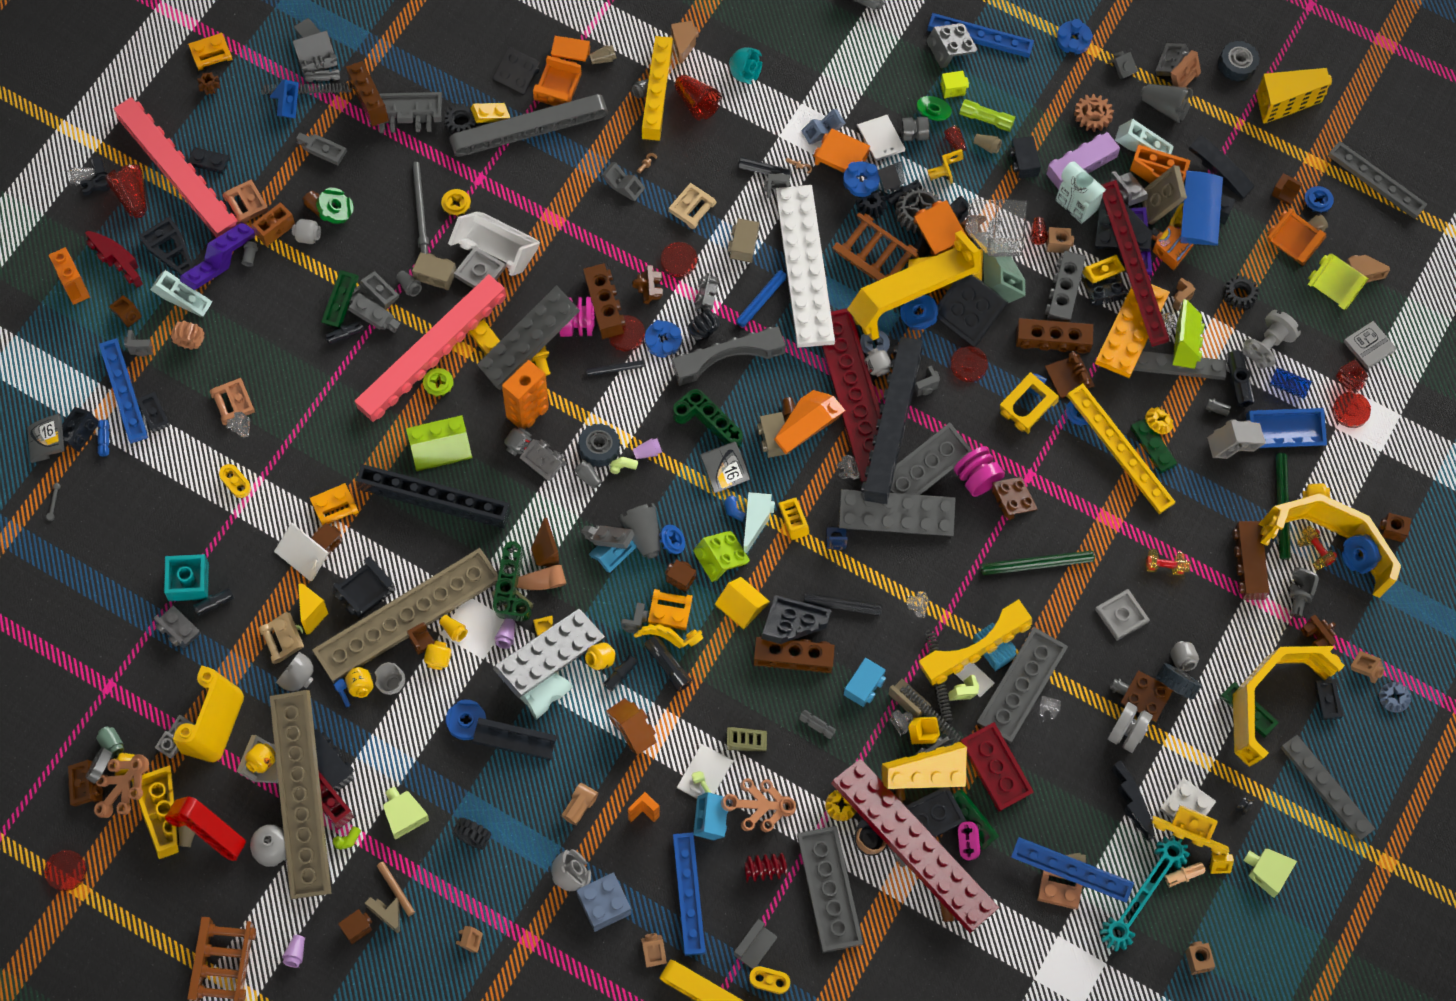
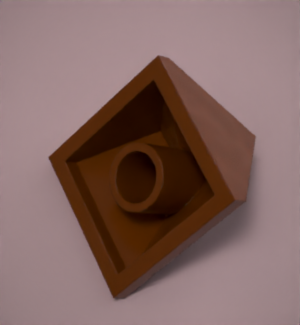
M548 518L543 519L531 547L532 556H534L537 566L551 567L560 565L558 549Z

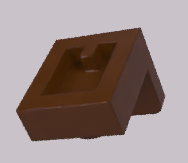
M124 295L109 306L111 311L123 321L126 327H130L142 317L134 303Z

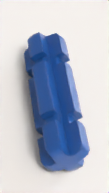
M99 420L98 454L99 456H108L109 422L108 420Z

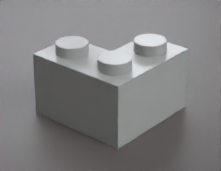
M1227 421L1226 425L1216 429L1213 434L1207 437L1213 458L1228 459L1238 451L1254 452L1266 444L1260 423H1253L1251 421Z

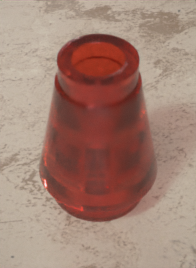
M954 125L944 131V138L955 151L962 149L963 152L967 149L960 128Z
M1036 217L1033 220L1030 239L1035 245H1042L1048 239L1044 218Z

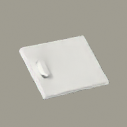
M888 115L857 124V128L866 144L870 145V152L875 161L905 151V147Z
M294 523L290 524L274 550L275 553L309 581H313L329 554L295 526Z
M700 744V748L677 788L697 799V796L704 794L705 791L701 783H693L692 773L701 771L705 776V782L710 792L715 794L734 760Z

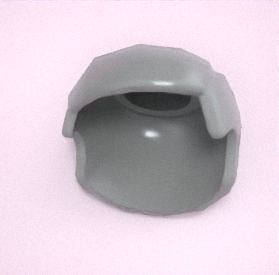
M387 662L381 664L375 671V684L383 694L392 695L398 693L405 684L404 672L394 663Z

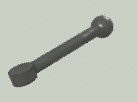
M59 483L53 484L54 492L50 512L46 515L48 521H53L55 518L53 512L57 493L61 488Z

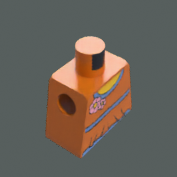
M1168 226L1164 232L1154 227L1152 239L1156 243L1152 251L1171 269L1175 270L1194 244L1181 243L1182 230L1176 227Z

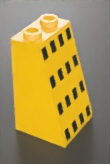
M1327 68L1263 74L1256 92L1263 123L1274 121L1321 103L1332 83L1331 75H1328Z

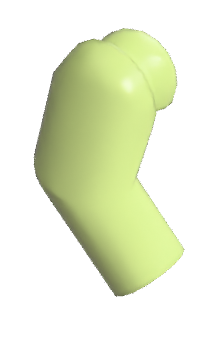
M620 457L610 463V472L618 474L623 467L636 470L638 461Z

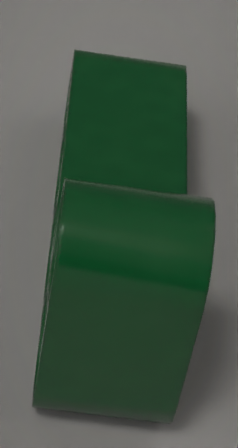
M693 389L674 404L673 418L675 422L684 424L696 416L724 445L736 442L738 448H741L743 442L742 431L702 391ZM693 399H698V400H700V401L697 402V403H695V402H692L691 400H693ZM683 410V411H685L686 413H685V414H679V413H677V412ZM709 411V412H712L713 414H711V415H706V414H704V413ZM723 424L725 427L719 428L717 425Z
M515 541L507 542L503 549L493 609L496 616L501 619H513L514 621L523 622L531 617L532 612L526 600L515 598L523 559L521 546ZM508 568L515 569L511 574L505 573ZM505 586L511 587L508 592L501 591ZM500 605H507V608L504 611L498 610V607ZM519 608H527V610L524 613H517V610Z

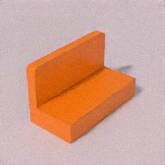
M555 36L551 56L585 62L591 50L590 41Z
M646 792L628 808V820L631 822L642 811L653 822L660 817V806Z

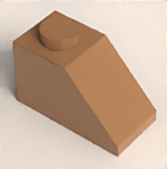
M692 20L671 24V35L679 64L683 63L696 45V38L699 37L698 29L693 26Z
M1354 255L1348 258L1346 262L1369 278L1367 282L1384 279L1390 271L1389 266L1367 255Z

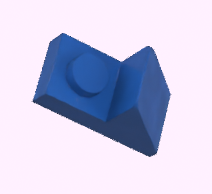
M283 79L270 95V98L278 99L277 116L296 118L299 82Z

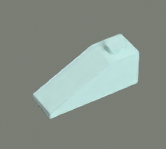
M1134 119L1120 125L1115 138L1116 142L1135 152L1138 145L1168 154L1172 153L1174 147Z
M166 270L158 276L150 289L166 301L200 317L204 316L212 303L211 300L180 282V279Z
M748 493L744 538L745 553H748L769 521L770 513H774L775 502L771 501L772 494Z

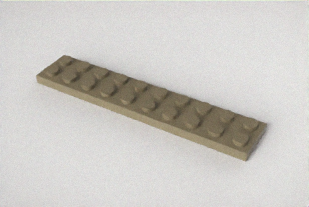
M479 548L312 649L331 681L335 683L345 677L351 669L363 666L407 639L408 630L422 622L426 626L430 625L497 584L498 573Z
M310 690L270 696L291 899L332 894Z

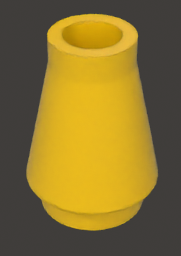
M444 615L439 621V624L453 641L460 642L466 637L468 630L464 624L450 618L448 615Z

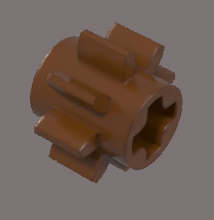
M212 72L202 73L201 78L197 79L199 90H204L206 95L216 94L217 89L221 88L219 77H214Z

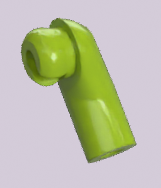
M352 826L347 836L334 837L332 844L339 850L354 846L361 830Z

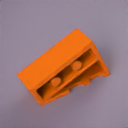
M1138 145L1130 171L1151 184L1175 165L1180 167L1184 183L1186 170L1188 171L1191 160Z

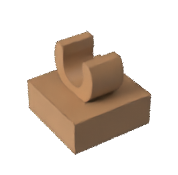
M465 926L464 930L459 931L462 938L461 941H456V944L470 952L478 953L483 933L471 926Z

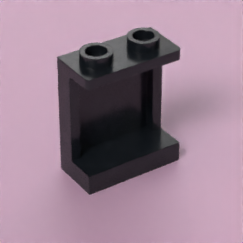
M370 556L363 560L364 566L339 585L337 583L333 584L334 596L339 601L343 600L346 603L345 608L351 615L355 614L358 618H361L396 590L392 580Z

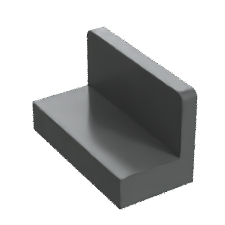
M758 919L734 951V957L753 970L777 940V936L766 929L765 923Z

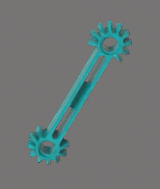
M1173 835L1170 837V840L1167 837H1163L1162 842L1159 841L1156 844L1158 848L1155 849L1154 853L1160 856V860L1118 921L1109 917L1108 922H1103L1102 926L1104 929L1100 930V934L1104 935L1101 941L1109 942L1106 946L1108 949L1113 945L1114 951H1118L1119 947L1126 950L1127 945H1132L1133 941L1131 938L1135 937V933L1129 931V927L1171 865H1174L1179 870L1182 867L1181 864L1185 865L1187 863L1186 858L1189 857L1190 853L1185 851L1188 848L1187 844L1181 845L1182 839L1175 841V836ZM1167 850H1174L1176 852V857L1170 856ZM1165 863L1166 868L1156 883H1151L1150 879L1160 864ZM1139 903V908L1129 923H1124L1123 919L1133 904ZM1114 929H1117L1122 933L1121 938L1114 936Z

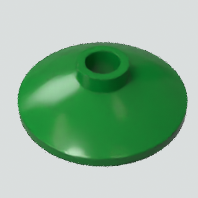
M925 96L917 102V110L924 117H928V119L944 121L951 116L952 109L950 105L938 97Z

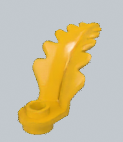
M661 624L643 626L641 630L634 634L635 638L648 634L661 636L678 648L685 647L687 644L692 647L703 639L701 630L696 631L694 629L686 635L687 638L683 640L673 629L664 627Z

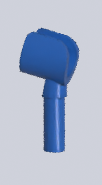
M341 678L335 682V690L342 697L345 706L349 707V700L343 691L347 688V685Z

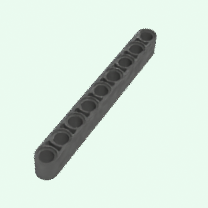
M597 94L457 132L451 135L449 140L454 155L460 157L600 119L608 114V110L603 96Z

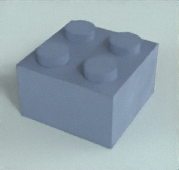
M614 872L576 890L578 899L594 932L632 914L631 907Z

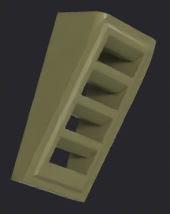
M727 727V750L766 751L767 731ZM733 735L737 736V743L733 742ZM741 736H745V744L741 743ZM749 736H753V745L749 744ZM757 736H761V745H757Z

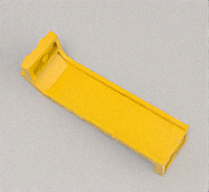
M960 230L955 233V248L861 288L847 310L852 314L855 323L862 327L864 334L874 341L879 338L877 322L884 312L982 270L980 250Z

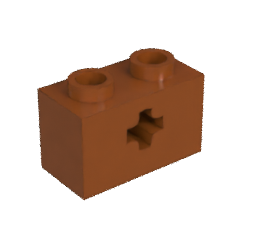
M280 202L256 220L252 227L255 235L267 247L291 229L295 222L292 213Z

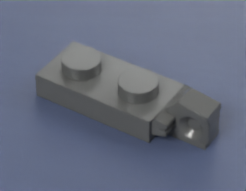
M299 133L296 137L297 144L303 146L304 150L337 166L347 152L345 147L316 134L307 136Z
M360 293L357 294L348 308L350 312L379 330L387 328L395 333L400 326V323L393 318L394 316L390 312Z
M597 525L595 528L593 526H584L581 531L585 539H589L594 545L627 549L635 535L632 529Z

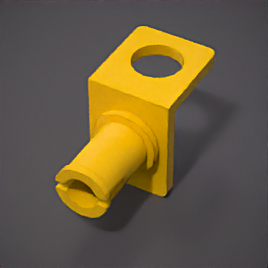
M962 149L942 155V165L927 170L930 181L946 176L950 184L953 183L948 165L963 160ZM958 155V157L950 159L952 156Z
M544 346L530 361L535 362L536 366L548 376L551 374L546 361L549 351Z

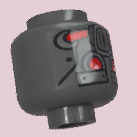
M521 427L518 429L513 428L504 440L507 446L506 450L514 456L517 453L522 455L532 441L530 438L532 435Z

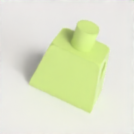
M392 787L385 792L389 801L383 804V808L395 840L429 821L425 810L408 791L400 795L396 787Z
M1265 849L1260 856L1249 850L1243 860L1253 866L1249 877L1272 897H1275L1280 892L1297 862L1270 849Z

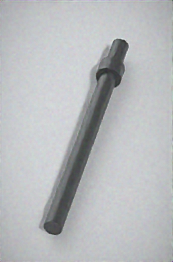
M413 162L419 229L418 247H420L421 253L427 254L429 238L426 235L420 163Z

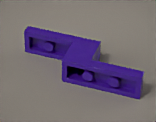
M241 222L209 242L204 261L182 274L180 282L196 290L228 270L233 251L255 238L254 230Z

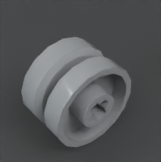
M1128 702L1107 740L1118 744L1122 737L1126 735L1127 738L1123 748L1133 753L1138 742L1141 743L1149 728L1147 726L1153 715L1142 711L1137 720L1133 719L1138 709L1137 706Z

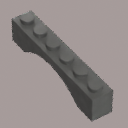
M768 327L761 332H752L745 337L732 338L722 344L715 343L708 348H699L689 354H679L672 358V368L678 384L681 386L697 381L709 366L726 357L755 355L769 359L785 354L786 345L779 327Z

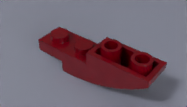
M91 231L85 232L88 239L86 240L87 245L91 250L95 249L98 252L96 255L102 263L106 262L109 267L114 264L119 272L122 270L125 273L123 276L129 284L133 283L136 288L143 285L140 276L135 271L139 268L137 262L124 247L104 235Z

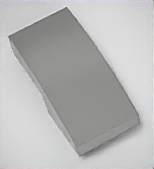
M179 715L170 730L164 732L155 748L172 759L179 751L173 741L176 729L184 723L195 724Z

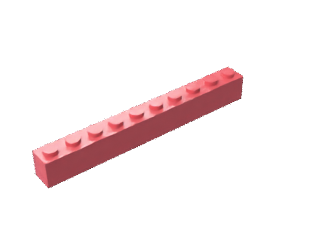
M130 97L113 108L117 119L216 238L237 226L236 223L238 221L234 214H229L226 211L227 207L223 201H218L213 189H208L205 186L206 182L203 177L195 174L196 170L192 164L185 162L182 152L180 150L176 151L172 140L164 137L165 133L162 128L154 125L153 118L149 113H144V108L139 101L135 102Z
M488 274L355 400L357 408L372 422L380 419L390 406H394L398 402L402 394L409 392L417 380H421L430 368L438 364L441 357L449 354L457 342H461L470 330L478 326L480 320L489 316L492 309L505 300V288Z

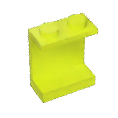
M1334 254L1325 255L1319 262L1321 266L1318 271L1314 270L1309 276L1310 282L1308 285L1320 290L1345 310L1369 278Z

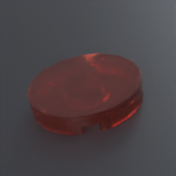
M671 243L662 252V268L673 277L688 276L697 266L698 257L696 251L687 243Z
M629 315L624 316L626 324L622 326L624 334L609 337L611 345L617 350L624 352L639 348L645 338V329L642 322L636 317Z
M974 346L961 347L952 356L951 370L958 379L965 382H975L980 380L987 371V357L982 350Z
M1343 393L1336 399L1333 405L1335 419L1345 427H1361L1370 418L1371 405L1359 393Z
M63 850L52 855L44 869L47 882L58 891H70L77 888L85 879L87 872L86 863L83 858L71 850Z

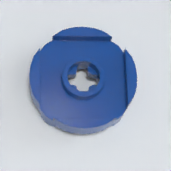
M1079 19L1065 22L1059 27L1057 32V44L1066 53H1069V51L1075 52V54L1088 50L1093 38L1090 28ZM1076 35L1078 40L1075 38L1071 39V36Z
M863 161L851 162L844 172L843 184L855 196H869L871 192L876 191L879 187L880 176L875 164ZM863 176L866 179H864L863 182H860V179H858L857 177Z
M925 294L901 306V318L911 330H923L936 323L938 306L931 296ZM918 308L924 310L920 315L915 314Z
M656 320L648 327L645 333V344L648 351L652 355L661 358L677 353L682 344L680 328L671 322ZM666 336L668 341L660 342L659 337Z
M1368 534L1354 535L1343 544L1345 547L1342 552V558L1346 566L1352 571L1356 570L1361 574L1373 570L1381 560L1378 547ZM1359 550L1362 551L1363 557H1362V556L1359 557V555H1358V553L1360 552Z
M461 700L448 710L446 724L452 736L461 740H471L474 737L478 718L486 719V715L477 702ZM465 716H469L471 722H468V724H464L461 721V719H464Z

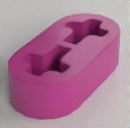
M963 822L958 828L960 855L965 860H974L980 855L978 826L973 822ZM967 827L972 828L969 838L968 833H964V829H967ZM969 842L970 848L974 849V853H971V857L969 853H966V849H969Z

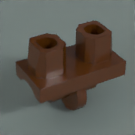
M647 265L646 271L638 274L637 279L632 281V287L638 289V293H643V303L649 304L651 300H660L663 296V289L654 287V284L661 282V272L653 271V266Z
M1313 615L1301 629V632L1307 638L1312 634L1316 636L1317 640L1312 643L1313 646H1333L1336 644L1333 638L1336 634L1332 630L1336 626L1334 622L1328 624L1325 619L1320 621L1316 615Z

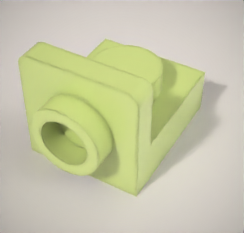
M975 675L967 677L964 680V684L954 686V689L948 693L949 701L971 699L979 694V684L976 681Z

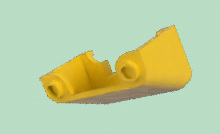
M201 665L197 680L202 687L208 690L196 724H181L176 729L173 741L181 754L208 762H216L221 759L243 703L244 695L239 687L217 671Z

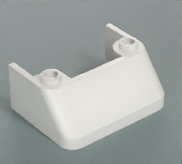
M481 212L458 217L448 242L449 245L459 243L461 244L460 247L466 250H471V248L473 249L476 246L484 252L506 262V267L511 276L524 271L540 244L537 239Z

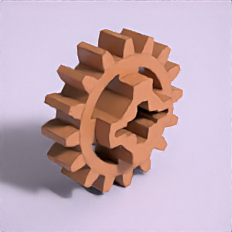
M1095 94L1092 95V98L1085 95V99L1080 98L1079 103L1076 104L1074 116L1077 117L1075 121L1081 122L1080 127L1085 125L1087 131L1089 128H1092L1093 132H1095L1096 128L1102 131L1103 126L1107 128L1109 122H1112L1114 110H1111L1112 104H1107L1108 99L1102 100L1101 95L1098 98L1095 97Z

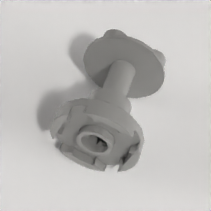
M1272 310L1266 316L1265 322L1268 329L1264 333L1265 339L1262 342L1255 339H1247L1243 343V354L1256 362L1257 367L1264 370L1266 367L1274 366L1276 361L1270 350L1273 345L1277 346L1282 341L1294 342L1301 333L1297 330V322L1285 312L1279 314L1277 310Z

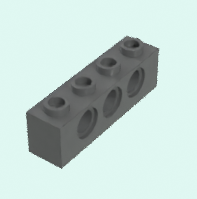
M1064 251L1063 257L1059 256L1056 266L1060 268L1059 273L1055 272L1052 282L1056 284L1055 289L1051 288L1049 299H1052L1051 304H1047L1045 315H1048L1047 321L1070 322L1086 259L1085 255Z

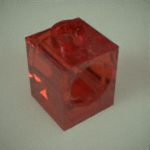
M1356 359L1342 366L1336 375L1349 393L1355 389L1359 391L1365 387V382L1369 377Z

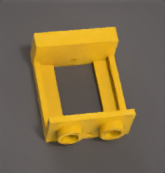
M1030 372L1000 404V413L1006 419L1013 420L1015 422L1014 425L1021 432L1025 431L1029 434L1030 428L1051 406L1054 407L1059 402V396ZM1031 387L1044 399L1027 416H1018L1013 411V405Z

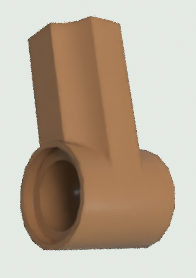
M581 782L576 787L572 800L562 813V817L569 823L577 825L587 808H590L595 802L598 792Z

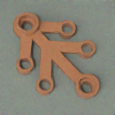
M141 754L134 755L130 761L111 759L108 762L107 767L109 771L129 770L124 776L102 774L96 782L101 787L117 784L104 801H100L95 805L94 812L98 817L109 818L112 815V804L121 793V802L117 805V812L119 814H129L131 810L130 798L135 800L141 799L143 796L141 789L142 774L149 768L148 759ZM134 778V787L130 789V782Z
M750 778L744 779L740 783V787L743 791L749 792L756 800H740L734 794H727L721 800V806L725 811H733L736 808L757 809L749 818L742 821L741 827L744 831L752 830L755 823L768 810H776V812L769 819L761 822L760 828L763 832L771 831L774 828V824L782 816H791L796 811L795 801L791 797H783L768 779L762 781L759 788L764 793L768 792L775 801H769L755 787L754 782ZM745 782L749 783V788L745 787ZM764 783L768 784V789L764 788ZM726 800L730 801L731 807L726 805ZM783 804L788 806V810L783 808ZM746 821L750 823V828L746 827ZM765 822L769 824V829L765 828Z

